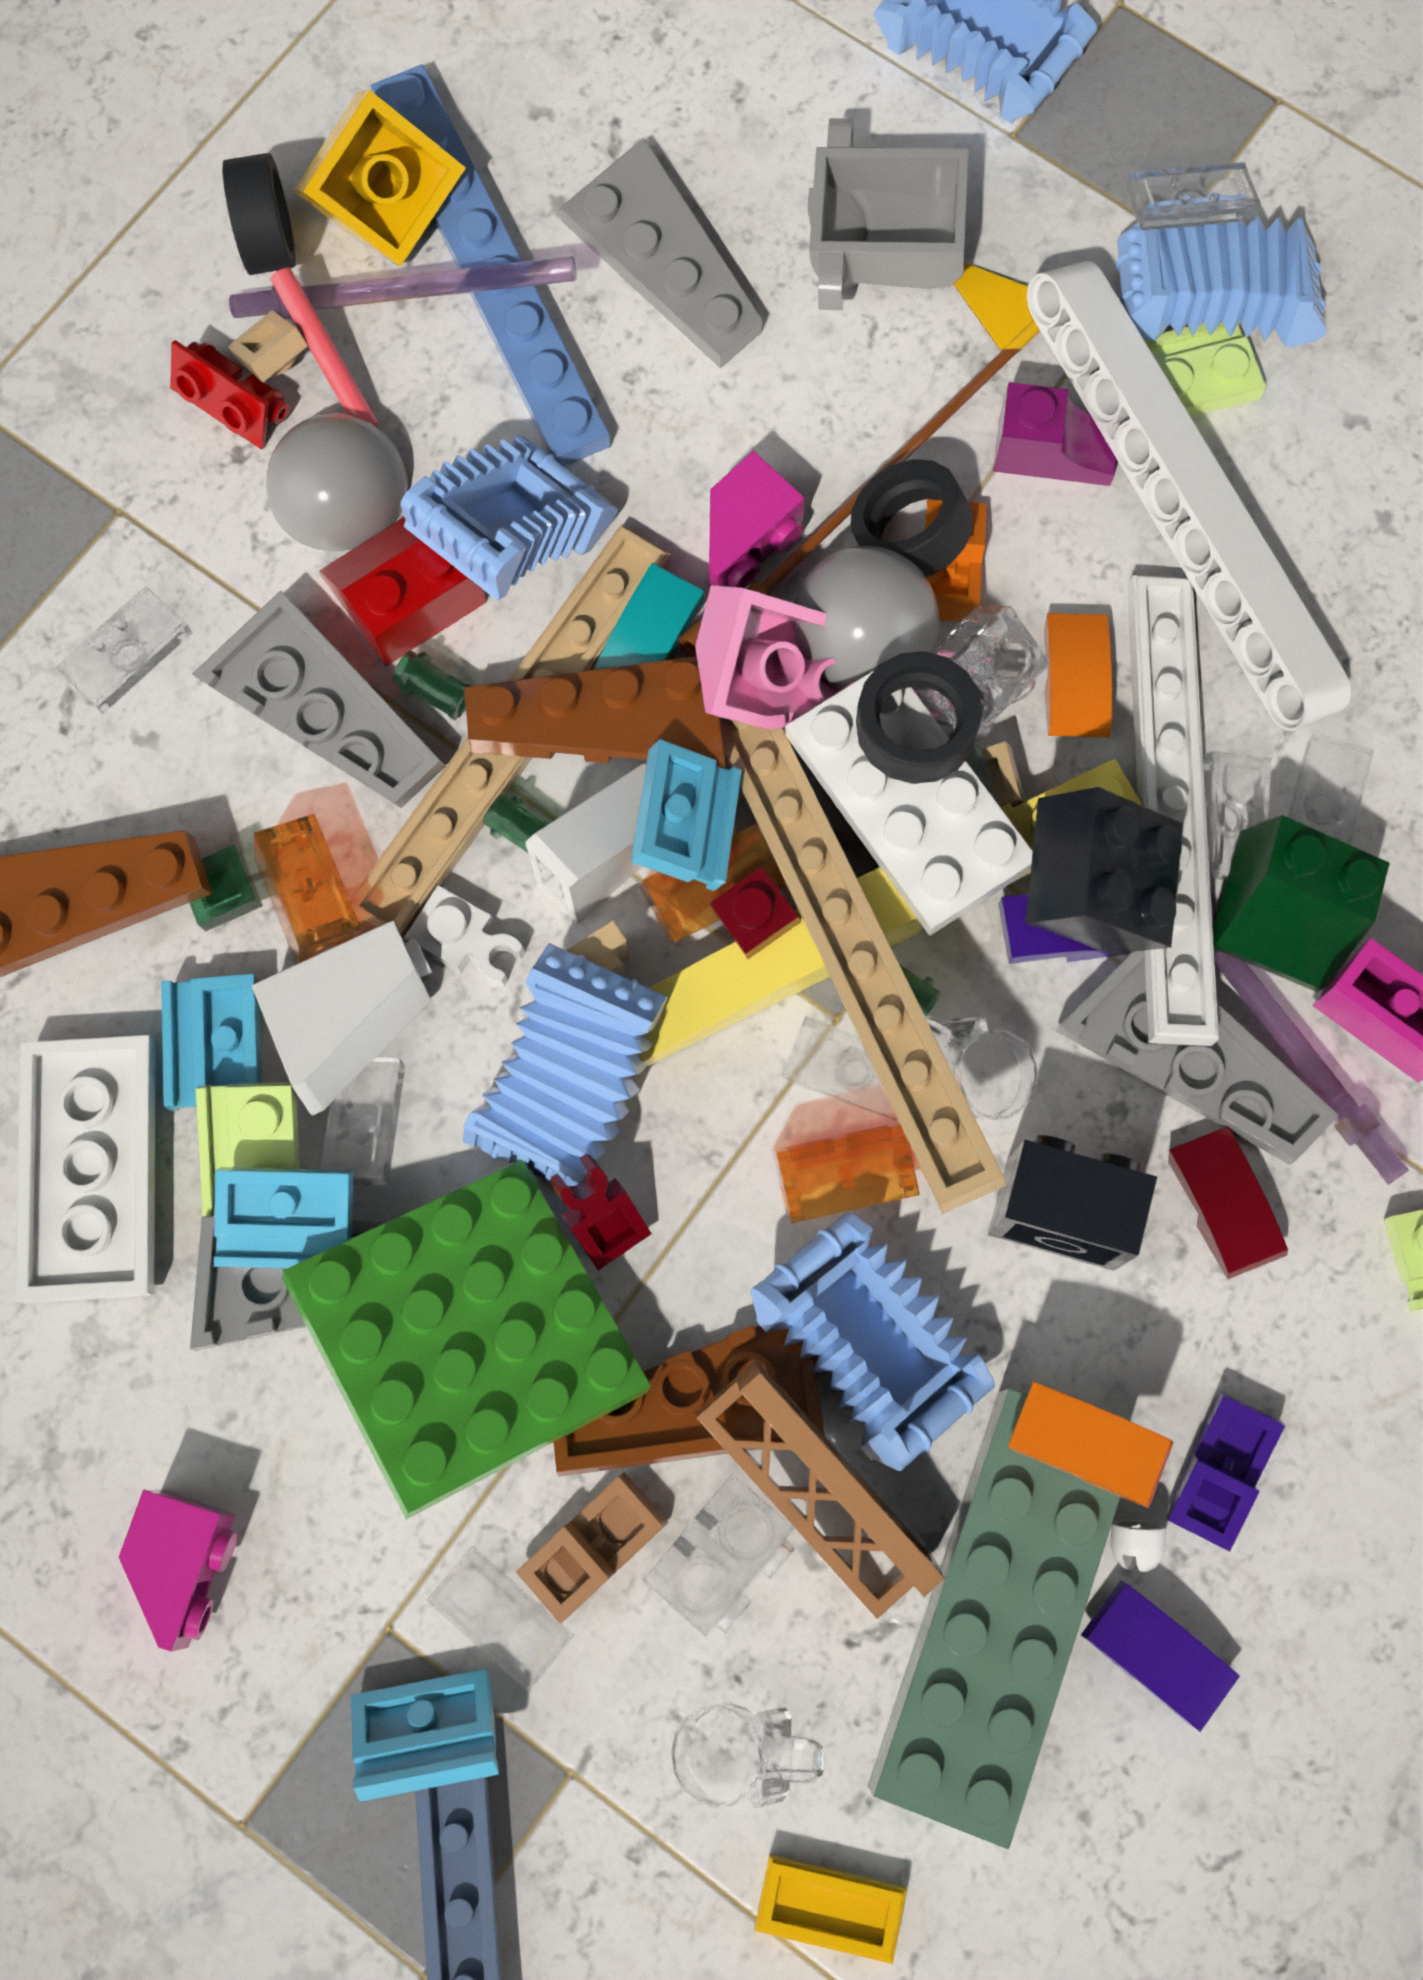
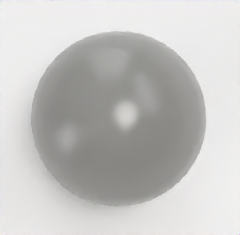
M342 413L313 416L292 427L276 445L269 460L266 473L267 498L277 523L290 537L299 543L323 551L352 550L394 524L402 513L401 500L409 490L407 468L394 442L386 433L369 421Z
M850 547L826 557L808 573L794 601V604L826 613L825 626L794 622V631L799 650L805 659H834L836 664L828 666L820 677L834 687L846 686L852 680L858 681L874 671L879 664L899 654L920 651L932 653L938 637V603L928 579L911 560L883 547Z

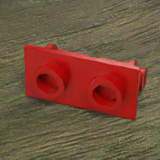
M177 340L171 342L170 388L184 400L193 403L224 424L233 433L240 435L261 450L265 448L267 424L271 421L280 424L289 414L290 405L284 401V393L272 388L265 382L262 383L253 374L240 383L237 382L242 377L243 368L221 354L208 342L202 344L192 342L187 347Z

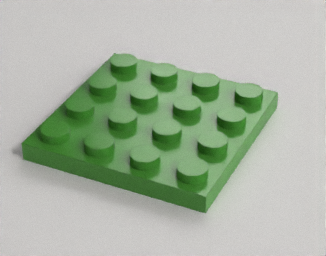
M523 1160L283 1270L282 1280L406 1520L641 1397L651 1387Z

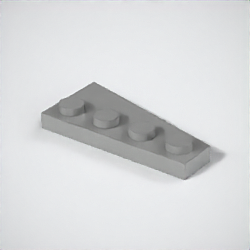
M644 138L560 207L562 222L719 368H722L762 333V318Z
M281 590L192 673V675L400 808L406 805L446 767Z
M1144 951L1132 952L1056 1030L1058 1033L1222 1127L1228 1126L1231 1132L1289 1165L1295 1162L1339 1116L1218 1003L1219 1040L1213 1046L1148 1043Z
M202 1216L190 1349L199 1351L305 1328L306 1325L282 1280L283 1270L286 1268L214 1267V1256L216 1255L214 1217ZM353 1221L351 1239L386 1222Z

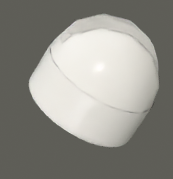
M1114 1520L1111 1525L1110 1540L1114 1558L1123 1568L1131 1570L1136 1563L1141 1572H1148L1154 1569L1162 1560L1166 1548V1526L1158 1522L1146 1520Z

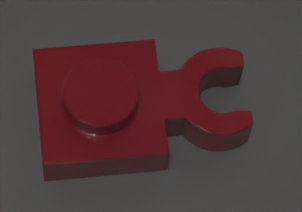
M585 1154L580 1157V1160L587 1173L581 1183L568 1186L557 1173L551 1177V1184L562 1202L570 1208L561 1214L562 1218L599 1271L652 1233L618 1180L614 1178L608 1182L605 1172L595 1159Z

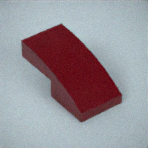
M1228 1126L1169 1149L1168 1163L1197 1211V1228L1227 1280L1287 1256L1288 1248L1273 1211L1249 1162Z

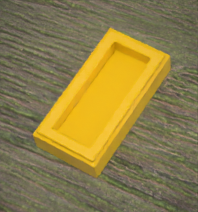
M769 1854L754 1930L893 1964L907 1889L903 1885Z

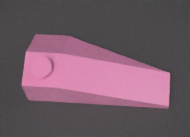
M711 585L695 645L705 713L763 729L784 728L792 721L855 683L852 680L843 687H834L820 677L828 666L836 664L834 659H805L799 650L794 631V622L825 626L826 613L745 588ZM934 647L932 651L933 654L948 657L952 661L954 660L955 653L937 647ZM920 686L911 687L930 714L940 712L944 697L942 694Z

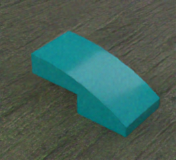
M651 563L618 619L594 670L674 659V649L680 641V636L688 629L705 602V591Z

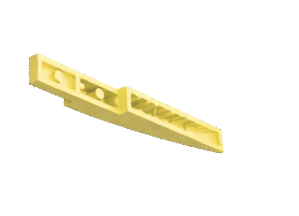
M1114 758L1013 808L1010 803L1000 808L1033 851L1038 798L1100 787L1142 805ZM880 867L857 878L890 947L920 933L921 923ZM798 909L795 910V913L798 915L800 923L750 959L746 958L734 942L649 987L668 996L657 1026L648 1033L643 1034L653 1045L646 1052L637 1054L646 1067L830 977Z

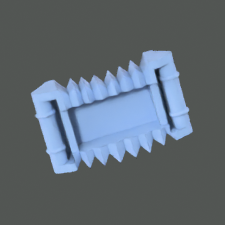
M883 0L874 11V17L888 43V49L899 55L916 44V60L928 51H931L932 66L946 57L945 73L961 65V82L974 77V93L985 86L984 102L999 94L1000 117L1011 124L1015 119L1031 115L1035 112L1043 99L1054 91V85L1071 66L1072 62L1081 57L1084 47L1097 32L1095 21L1078 3L1074 2L1060 11L1062 0Z
M1214 209L1204 226H1202L1196 214L1192 211L1183 227L1174 212H1172L1164 227L1156 212L1146 211L1145 216L1117 240L1118 260L1116 268L1120 272L1121 297L1119 300L1144 340L1156 341L1169 324L1178 336H1180L1187 324L1193 337L1202 322L1210 336L1221 322L1230 337L1239 322L1242 325L1246 338L1258 326L1264 342L1275 329L1281 342L1285 346L1293 347L1319 340L1326 333L1324 320L1326 304L1322 300L1319 282L1321 267L1316 259L1315 245L1305 230L1303 218H1297L1286 232L1278 216L1266 230L1258 213L1255 214L1246 227L1237 211L1225 225Z
M520 435L514 437L512 444L501 439L496 450L486 444L482 454H479L474 449H470L466 459L457 455L453 465L446 461L443 462L440 472L434 470L430 479L426 476L420 479L405 493L400 504L405 518L404 527L496 600L505 597L510 585H516L519 578L525 576L527 570L533 572L537 563L544 565L548 556L552 560L557 561L560 555L568 558L572 549L581 555L590 552L593 545L613 521L618 511V508L596 492L593 485L588 486L558 463L553 454L545 453L526 437Z
M548 943L535 965L531 968L525 982L535 1000L519 1007L528 1017L516 1023L524 1034L511 1042L518 1054L512 1055L501 1062L508 1071L495 1077L494 1080L497 1086L482 1094L489 1104H482L469 1113L463 1126V1142L473 1147L479 1146L480 1150L492 1155L493 1160L499 1158L508 1163H516L523 1160L528 1169L533 1171L534 1175L544 1179L546 1184L551 1183V1177L558 1173L568 1186H574L581 1183L587 1173L580 1157L588 1154L595 1160H598L606 1151L602 1141L612 1140L620 1132L614 1121L621 1120L629 1112L622 1100L632 1098L639 1091V1088L630 1076L638 1075L646 1068V1065L637 1054L646 1052L653 1046L643 1034L648 1033L657 1026L668 996L639 984L635 978L630 980L586 960L583 954L577 956Z
M848 1211L826 1229L818 1230L817 1236L783 1264H776L774 1271L751 1289L750 1292L757 1315L755 1320L765 1332L789 1329L784 1346L803 1342L800 1359L818 1356L813 1373L832 1371L828 1390L844 1391L839 1408L854 1407L847 1423L866 1422L860 1446L870 1460L875 1459L897 1471H902L923 1451H929L932 1447L931 1444L964 1414L971 1413L973 1406L995 1387V1382L979 1354L959 1356L968 1336L947 1338L954 1317L933 1318L939 1296H918L922 1277L902 1278L907 1259L885 1263L888 1243L868 1247L873 1230L872 1227Z

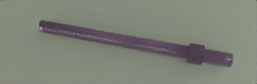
M573 256L301 287L314 310L571 282L577 280L575 259ZM272 286V290L231 294L229 296L230 312L234 319L263 316L271 310L284 319H292L274 286Z
M1212 919V928L1214 930L1215 922ZM1214 949V963L1315 1093L1339 1115L1336 1118L1338 1123L1334 1127L1349 1147L1355 1143L1387 1185L1409 1171L1405 1163L1377 1129L1381 1125L1378 1118L1366 1103L1361 1107L1357 1104L1250 966L1242 960Z

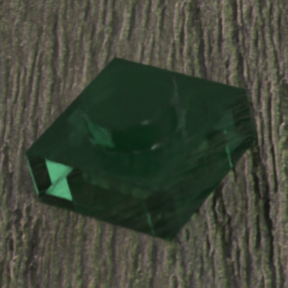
M232 845L202 858L212 894L189 902L197 925L204 931L211 930L263 906L243 853L238 847Z

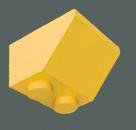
M364 90L355 94L293 189V192L340 228L401 267L466 167L371 90Z

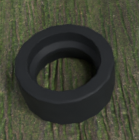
M263 153L224 160L222 174L227 209L237 249L248 275L279 271L283 268H294L296 266V255L291 221L282 182L272 154Z
M911 459L893 464L873 476L859 492L851 510V532L859 546H877L895 551L911 560L926 577L934 575L949 566L966 547L973 529L972 509L959 484L948 468L933 460ZM926 499L943 501L938 516L924 531L912 538L897 542L881 541L886 524L901 509L911 503Z
M926 651L899 654L879 664L864 682L856 715L859 746L870 764L889 778L911 784L936 782L957 771L973 751L983 714L979 689L968 672L948 657ZM918 686L939 692L949 699L955 707L957 724L954 734L945 744L935 749L914 750L898 745L886 736L881 727L880 712L883 702L890 694L902 688Z

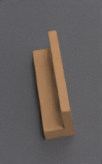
M757 1360L751 1363L696 1413L697 1420L876 1619L884 1614L912 1587H915L925 1597L945 1579L935 1558ZM743 1395L763 1417L762 1437L734 1436L717 1417ZM772 1429H773L781 1438H771V1431H772ZM745 1448L762 1449L761 1465ZM770 1450L793 1451L808 1467L807 1487L778 1486L769 1476ZM817 1479L825 1486V1488H816ZM791 1499H806V1516ZM816 1500L838 1501L853 1518L852 1537L824 1536L814 1526ZM862 1529L870 1538L862 1537ZM836 1549L851 1550L850 1565ZM861 1550L883 1551L901 1571L877 1593L859 1576Z

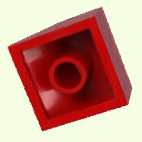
M404 517L319 570L323 580L386 667L486 603L483 589L404 527Z

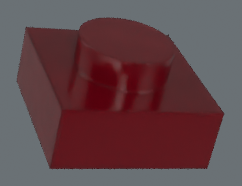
M762 866L709 903L714 914L747 959L753 957L800 923L798 915Z

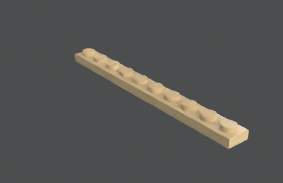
M719 717L723 751L731 768L735 767L742 770L740 788L942 1214L1006 1186L1004 1175L788 738L785 736L783 728L763 729Z

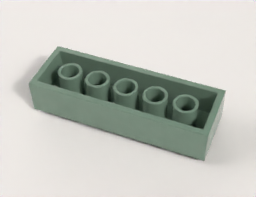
M1010 1388L999 1392L940 1567L945 1579L932 1591L868 1783V1788L873 1797L1008 1850L1120 1497L1089 1485L1076 1476L1016 1453L1008 1447L1028 1396Z

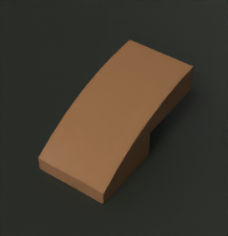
M623 1472L574 1519L563 1526L516 1573L561 1624L669 1522L626 1473Z

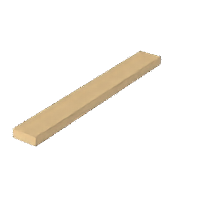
M620 524L508 681L594 670L618 619L651 563H654L667 570L671 564V554ZM467 736L342 909L345 916L368 931L394 921L402 939H404L436 887L443 885L532 760V757L472 753Z

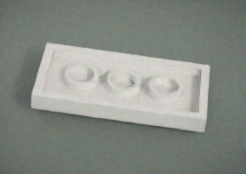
M872 671L786 725L785 736L928 935L931 936L1031 871L1033 851L966 761L957 771L936 782L918 784L889 778L870 764L858 743L856 715L864 682L873 673ZM911 687L902 688L890 694L883 702L880 712L881 727L886 736L898 745L914 750L935 749L949 740Z
M150 1035L20 1042L15 1301L36 1303L154 1295L156 1041Z

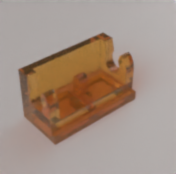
M315 814L254 832V860L296 965L318 955V952L325 947L331 945L338 946L353 939V932L360 929V924Z
M754 824L732 835L726 883L715 891L706 889V883L694 879L686 882L660 872L644 879L639 887L668 941L672 940L673 944L719 921L709 903L761 866L779 890L787 887L757 824Z
M900 1123L887 1124L772 1150L786 1214H789L791 1223L920 1195L909 1142Z

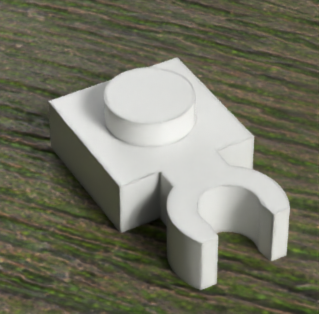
M439 885L404 937L407 942L416 938L424 954L459 974L463 972L470 959L478 963L484 978L497 986H505L508 979L503 971L492 966L493 957L503 951L509 952L520 959L525 954L522 944L515 937L508 934H495L492 936L487 934L494 923L490 914Z

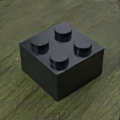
M1100 787L1038 798L1025 924L1108 954L1171 948L1173 924L1176 916L1179 857L1182 852V823Z
M1037 1135L1035 1142L1025 1139L1006 1162L1003 1173L1006 1186L999 1189L988 1235L1112 1271L1139 1256L1157 1176L1140 1172L1141 1163L1125 1156L1104 1153L1101 1154L1100 1160L1075 1154L1076 1146L1061 1138Z

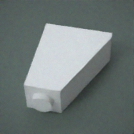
M644 763L548 824L525 841L536 881L577 924L642 867L632 863L631 856L646 769Z
M394 921L388 922L251 985L291 1086L311 1116L324 1111L431 1001L421 977L432 973L416 938L404 943Z

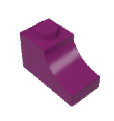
M1008 382L999 417L993 472L1111 486L1115 475L1116 457L1091 415L1078 408L1069 400V389Z

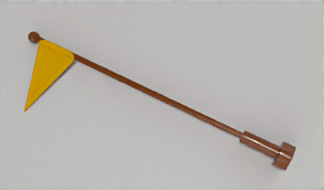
M964 262L963 276L953 285L1002 352L873 476L893 464L906 461L1040 332L1028 308V286ZM873 476L762 583L755 581L747 589L771 596L770 592L851 514L859 492ZM701 620L695 621L680 636L679 644L688 657L697 656L695 645Z

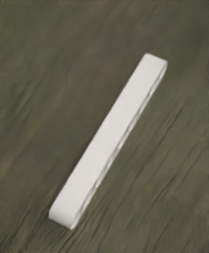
M1084 261L1036 274L1031 279L1027 290L1028 308L1032 318L1270 717L1282 729L1295 731L1344 710L1349 704L1351 697L1350 682L1344 669L1102 270L1095 263Z

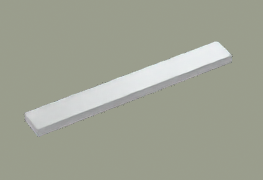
M1133 575L1128 584L1137 796L1144 807L1182 823V852L1179 857L1176 916L1173 924L1172 947L1144 951L1148 1043L1213 1046L1219 1040L1193 586L1188 578Z

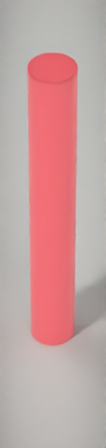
M283 268L275 272L271 276L270 281L303 339L308 344L311 353L346 414L365 419L378 427L379 423L291 268Z

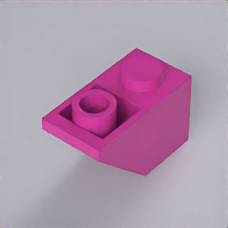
M752 451L710 489L709 591L711 585L746 588L759 573L760 564L775 550L778 553L788 550L798 540L804 529L805 498L755 451Z
M143 1489L118 1558L158 1648L173 1652L188 1648L191 1639L199 1640L208 1625L214 1601L206 1596L215 1571L223 1572L234 1552L237 1532L230 1529L236 1514L162 1490Z

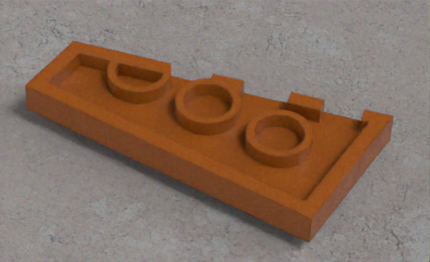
M697 656L464 687L468 740L472 753L551 759L555 753L583 755L585 762L610 764L611 757L641 759L646 760L647 763L649 749L661 739L717 760L716 766L726 769L719 717L705 713Z
M183 830L0 856V977L212 894L195 837Z
M751 1325L728 1334L726 1339L693 1352L688 1350L665 1359V1363L643 1371L651 1385L646 1394L553 1442L556 1472L561 1477L728 1454L697 1420L696 1413L755 1360L764 1367L825 1435L816 1373H813L815 1367L813 1357L800 1359L803 1342L784 1346L789 1329L765 1332L760 1325L757 1327ZM743 1395L717 1417L734 1436L762 1437L763 1417ZM772 1429V1431H771V1438H781V1437ZM745 1448L747 1451L759 1450V1449Z

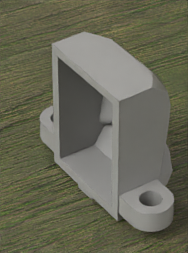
M829 118L827 147H816L814 186L809 188L808 215L811 225L809 255L811 265L818 276V309L843 310L844 290L858 283L927 289L950 287L963 276L969 148L853 147V119Z

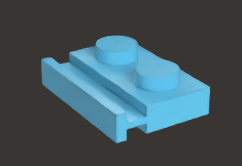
M659 739L648 751L631 862L686 882L694 879L706 883V889L712 891L726 883L742 770L735 767L726 770L716 766L717 760Z
M255 974L192 978L187 982L174 983L171 980L161 981L164 1107L168 1110L176 1111L180 1110V1108L197 1107L196 1088L200 1085L220 1086L262 1083L260 1006L251 986L259 982Z
M220 1167L216 1169L214 1209L216 1255L214 1256V1267L287 1269L351 1239L353 1229L354 1170Z
M487 1668L351 1695L352 1759L355 1763L353 1789L359 1802L499 1775L495 1749L497 1744L492 1683Z

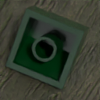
M1284 815L1241 830L1213 930L1214 949L1315 992L1321 991L1375 923L1390 863Z

